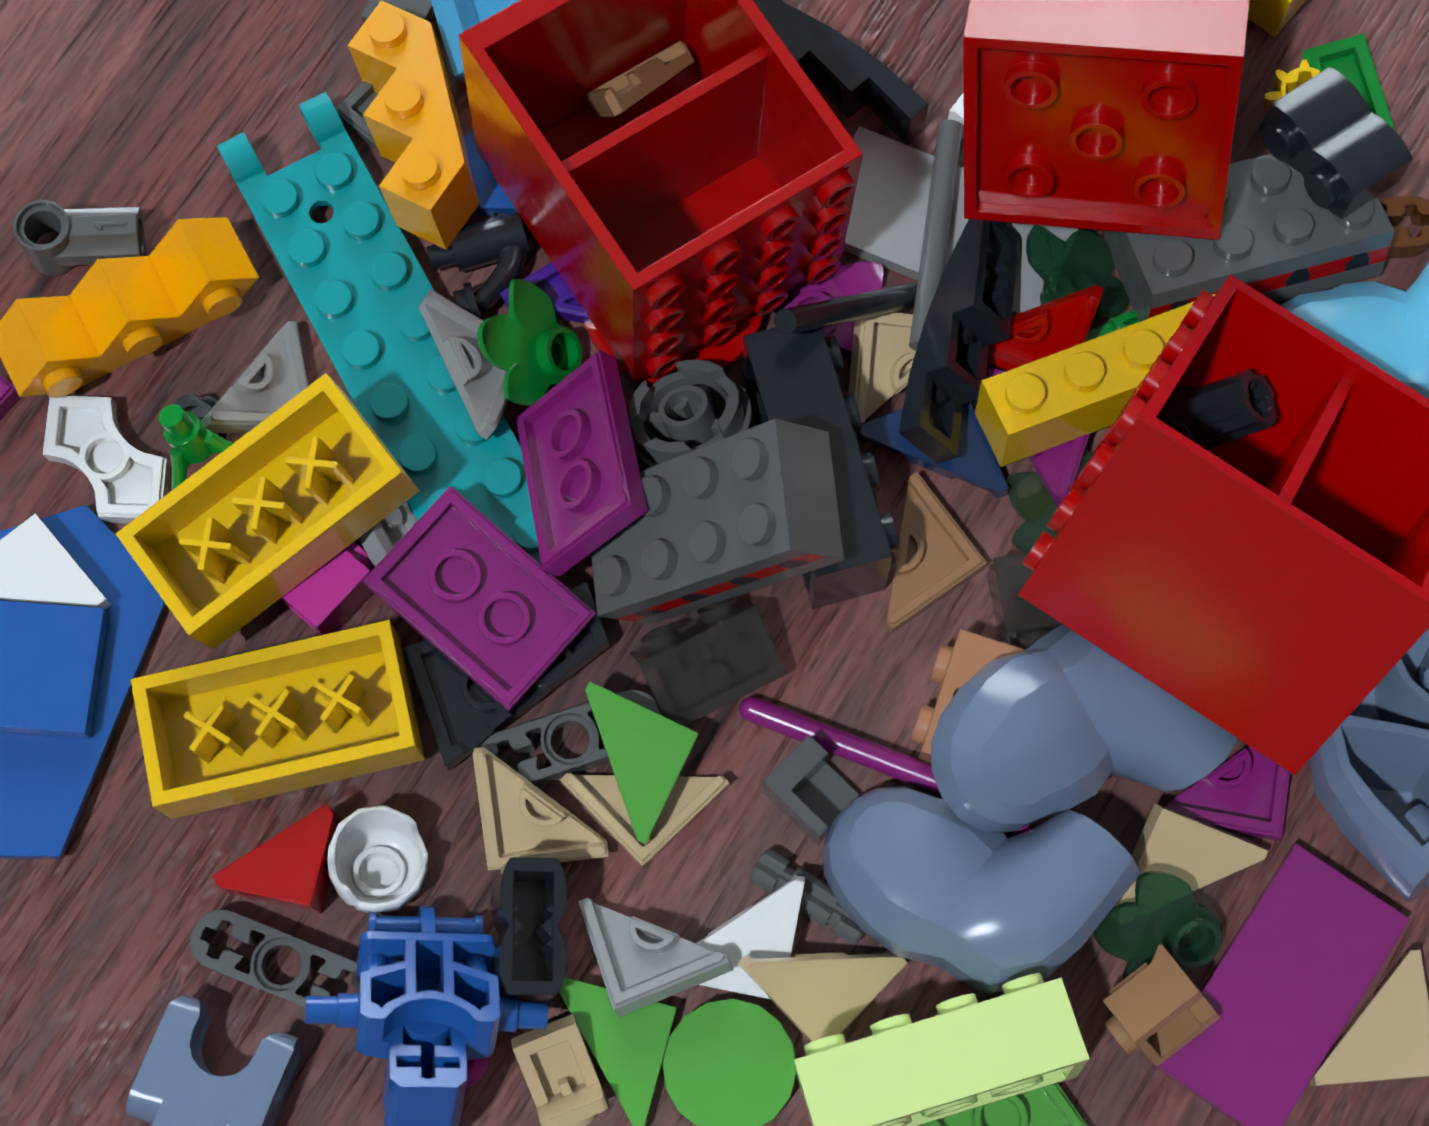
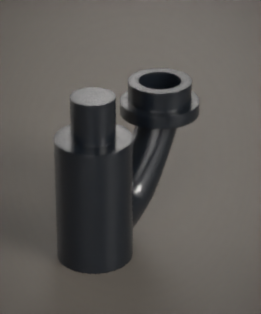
M517 211L463 226L447 250L437 245L426 247L433 271L457 264L459 272L498 262L491 275L474 292L471 282L463 283V289L453 291L456 305L480 319L481 315L501 298L500 292L509 288L510 281L518 279L525 264L526 253L530 252L524 228Z

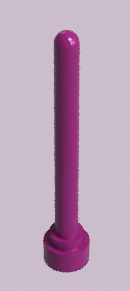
M754 696L747 697L740 703V715L748 722L800 742L810 735L828 753L941 796L931 770V764ZM1028 826L1016 831L1006 832L1005 834L1013 837L1026 832Z

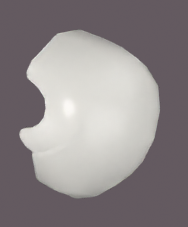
M386 805L357 809L338 824L329 844L327 857L329 877L343 901L347 905H353L358 911L365 913L376 912V914L399 910L420 893L428 870V851L418 831L417 823L409 815Z

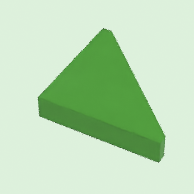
M589 681L585 692L636 839L638 842L646 845L699 733Z
M564 977L559 993L570 1013L574 1014L583 1037L632 1126H646L677 1008L656 1002L619 1017L612 1008L606 988Z

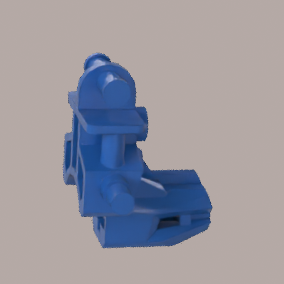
M420 906L418 916L376 915V912H369L367 931L361 934L356 967V978L359 981L358 993H338L337 996H306L305 1024H336V1028H356V1050L364 1056L387 1059L383 1085L385 1126H458L461 1120L467 1084L466 1060L483 1059L491 1056L495 1050L498 1032H516V1029H546L547 1002L517 1001V998L499 997L498 976L490 974L495 952V939L491 935L483 934L482 915H475L474 918L435 917L434 907Z

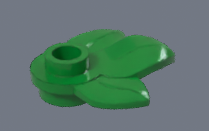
M513 279L510 281L508 314H499L485 319L477 331L479 348L484 358L494 367L506 371L503 385L505 398L518 405L534 404L545 395L550 385L561 382L577 369L582 362V347L577 335L571 329L557 324L551 299L543 290L524 279Z

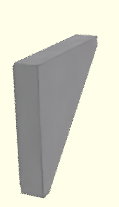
M430 289L421 301L419 310L478 435L487 440L496 429L508 401L504 396L503 389L506 371L489 363L479 348L477 331L483 320Z
M288 321L279 329L202 419L201 422L208 430L213 433L246 434L308 387L297 321Z
M589 898L578 901L612 1008L619 1017L734 970L730 959L723 952H715L692 943L674 932L634 916L630 918L598 905Z

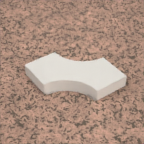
M49 397L43 455L48 461L70 465L88 477L95 491L98 517L104 523L129 524L169 493L171 463L161 456L137 450L124 439L118 425L117 404L111 397Z

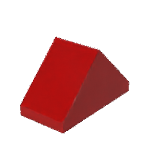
M326 803L215 873L212 877L219 888L233 896L322 914L330 883L327 864L329 844L338 824L342 820Z

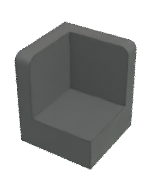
M808 735L763 780L762 792L802 832L819 846L826 839L833 819L852 799L860 795L826 763L828 753Z

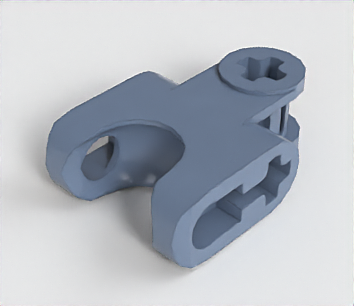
M180 995L169 1003L129 1093L126 1113L131 1117L152 1124V1126H274L302 1057L300 1039L286 1033L270 1034L262 1039L254 1057L245 1068L237 1074L224 1077L214 1076L204 1064L202 1054L204 1037L210 1024L209 1012L200 1000L188 995Z

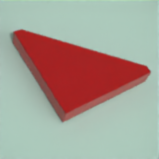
M1094 285L1013 315L1010 338L989 345L987 363L1009 371L1084 343L1104 288Z

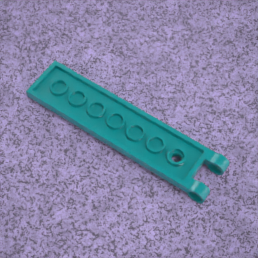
M323 92L298 105L320 150L268 176L244 132L216 145L353 403L419 489L418 493L407 500L417 521L451 486L541 565L521 446L503 414L496 429L487 440L478 435L419 310V305L430 289L433 291L434 289L400 227L396 226L384 198L350 139L327 93ZM319 206H329L334 211L332 218L326 223H316L311 219L312 212Z

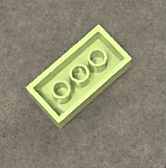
M1041 973L1030 974L1003 984L1004 994L993 999L978 1003L975 993L961 995L936 1005L938 1014L928 1019L912 1023L910 1014L896 1015L872 1024L870 1026L872 1035L866 1038L846 1043L843 1034H836L806 1044L804 1046L806 1056L794 1059L811 1125L921 1126L936 1119L941 1120L973 1110L982 1105L986 1106L1005 1100L1008 1097L1022 1095L1044 1088V1086L1077 1078L1090 1058L1062 977L1044 983Z

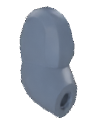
M905 786L875 788L852 799L831 822L822 847L824 876L838 904L862 931L894 955L939 967L955 979L983 994L1003 991V984L1030 974L1041 973L1043 980L1048 978L1084 945L1140 875L1135 860L1128 850L1106 829L1087 816L1067 810L1051 817L1029 831L1009 838L1005 833L982 832L961 821L943 799Z

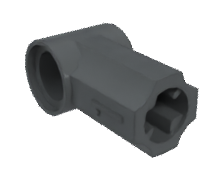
M37 200L23 206L14 219L13 229L18 243L32 267L44 275L56 276L65 274L73 269L75 265H93L97 259L141 257L145 255L146 236L143 214L140 207L63 209L62 206L53 201ZM46 233H60L54 241L48 244H36L38 239Z

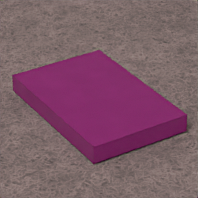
M601 350L516 417L542 570L558 577L648 511L617 361L615 357Z
M451 486L362 580L363 585L508 712L522 699L596 614L552 574L543 571L542 566Z

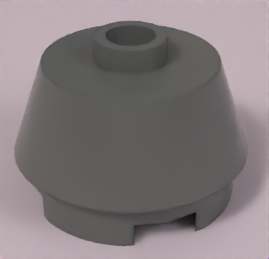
M704 360L679 361L675 363L677 372L660 378L650 387L646 380L639 385L629 403L628 419L636 455L644 463L653 467L749 429L751 420L749 396L740 383L725 375L720 365Z

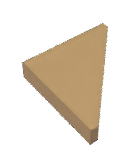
M891 312L854 321L848 394L852 393L855 397L862 424L890 397L898 394L907 386L916 353L915 350L909 347L913 314Z
M485 747L474 748L473 761L488 871L501 869L510 857L557 858L559 862L609 857L608 840Z
M566 773L560 779L561 784L643 869L730 787V782L723 775H718L717 777L679 776L647 844L644 845L636 839L614 775H573L572 773Z
M1154 803L1131 855L1135 860L1140 875L1107 915L1113 920L1123 923L1265 860L1268 850L1260 844Z
M1411 950L1402 955V959L1377 992L1368 999L1341 1034L1340 1040L1320 1064L1310 1080L1311 1087L1429 1077V1000L1421 950Z
M886 951L883 954L847 955L844 952L794 954L795 957L760 959L744 956L737 963L810 1042L831 1035L841 1034L908 964L903 957L896 956L890 951Z

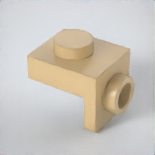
M574 1014L547 1024L546 1029H534L511 1039L512 1049L536 1105L541 1126H588L596 1119L597 1114L608 1109L601 1081Z

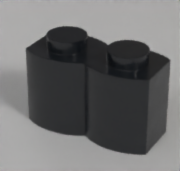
M1328 67L1271 103L1261 125L1264 142L1269 152L1277 160L1286 162L1302 174L1306 192L1316 205L1327 208L1341 219L1400 182L1413 159L1407 146L1396 131L1382 118L1372 113L1356 87L1344 75L1332 67Z
M510 857L499 870L494 880L490 905L492 919L499 937L495 942V952L490 974L498 976L499 997L517 998V1001L546 1002L556 996L562 986L567 959L564 940L557 925L565 910L567 885L563 868L557 858Z

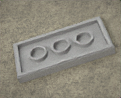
M859 126L853 140L862 151L863 158L843 251L870 262H879L887 269L918 281L934 156ZM961 166L957 167L945 267L969 220L964 219V168ZM1005 222L1020 237L1012 316L1048 303L1080 228Z

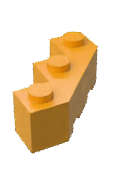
M381 0L347 45L362 81L373 85L374 92L378 93L364 112V119L380 156L395 163L380 183L379 188L396 226L447 250L480 204L468 160V152L459 115L451 90L447 66L431 22Z
M228 217L178 219L149 256L97 259L68 296L16 299L0 320V358L19 397L44 394L51 398L63 397L220 317L232 313L241 305L242 297L257 281L259 276Z

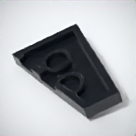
M587 582L569 588V590L596 613L595 617L510 712L506 711L427 640L405 647L440 753L448 771L469 756L474 748L483 745L491 735L500 732L610 647L601 619L597 616V608Z

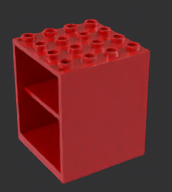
M519 0L458 34L476 151L633 384L649 375L652 379H659L669 374L676 368L675 363L683 361L682 355L702 343L706 348L717 345L733 333L736 329L735 323L754 312L758 316L772 312L788 298L790 290L805 281H808L810 285L817 284L832 275L840 266L863 153L753 0ZM679 41L685 42L695 62L617 116L594 117L585 100L588 92Z
M970 0L963 36L964 219L1219 240L1244 61L1249 0Z
M1229 274L1215 296L1205 290L1201 291L1176 332L1170 337L1147 375L1141 380L1120 412L1121 415L1112 423L1096 447L1092 458L1089 459L1069 489V494L1067 493L1046 525L1047 528L1057 534L1053 537L1043 531L1022 562V565L1031 570L1032 573L1018 595L1279 766L1296 775L1429 628V399ZM1250 369L1259 376L1264 375L1275 393L1274 406L1277 418L1270 428L1207 450L1156 418L1175 387L1187 386L1196 389Z

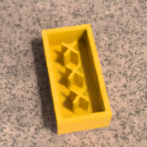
M325 373L116 533V536L186 633L214 650L419 492V489L348 396Z
M390 620L130 679L152 806L170 819L425 760L401 638Z

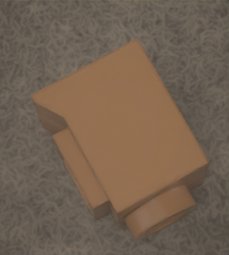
M1162 944L1157 947L1152 962L1149 965L1144 963L1112 988L1109 991L1111 995L1103 1000L1113 1013L1104 1024L1128 1055L1140 1048L1156 1067L1220 1019V1016Z

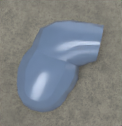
M1062 624L1037 640L1025 651L988 662L960 687L940 715L931 741V770L942 799L961 821L982 832L1006 833L1021 829L1042 818L1053 817L1088 800L1097 794L1109 775L1128 779L1164 792L1184 789L1205 778L1223 763L1237 744L1238 738Z
M1429 628L1309 759L1315 794L1341 833L1407 902L1416 899L1429 889Z

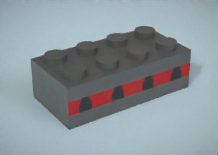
M1267 154L1229 164L1219 240L1105 230L1104 241L1137 319L1140 322L1194 302L1202 290L1211 295L1216 294L1229 274L1275 303L1301 294L1318 292L1381 275L1395 230L1378 196L1341 219L1327 208L1319 207L1311 200L1306 192L1304 178L1300 172L1293 169L1286 162L1277 160L1272 154Z
M775 418L640 471L648 511L591 553L597 616L655 624L843 561L844 553L829 432Z

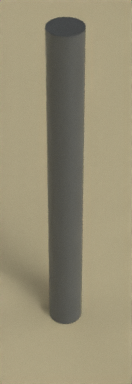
M943 120L938 124L909 347L915 351L926 315L945 267L963 128L962 124L955 120Z

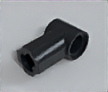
M1250 369L1196 389L1187 386L1175 387L1156 418L1207 450L1270 428L1277 418L1274 406L1275 393L1264 375L1259 376Z

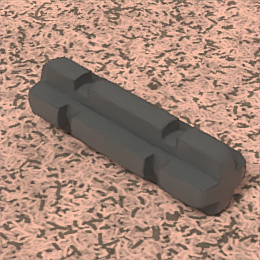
M767 849L761 854L751 871L750 879L753 883L771 894L774 889L777 890L789 882L795 875L805 877L799 912L823 927L826 923H829L835 927L832 933L850 944H857L862 939L865 932L859 928L838 904L828 884L799 866L796 871L789 867L790 860L774 850Z

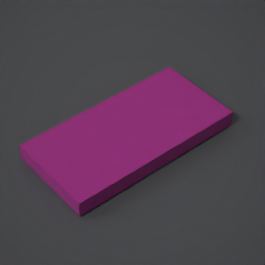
M1298 844L1293 845L1200 989V993L1220 1016V1019L1161 1065L1156 1067L1153 1064L1152 1066L1239 1126H1283L1407 926L1410 918Z

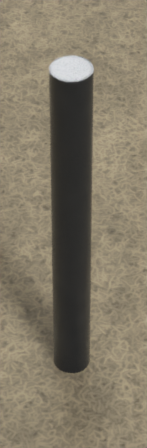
M917 282L784 308L776 313L774 324L779 333L790 335L914 308Z

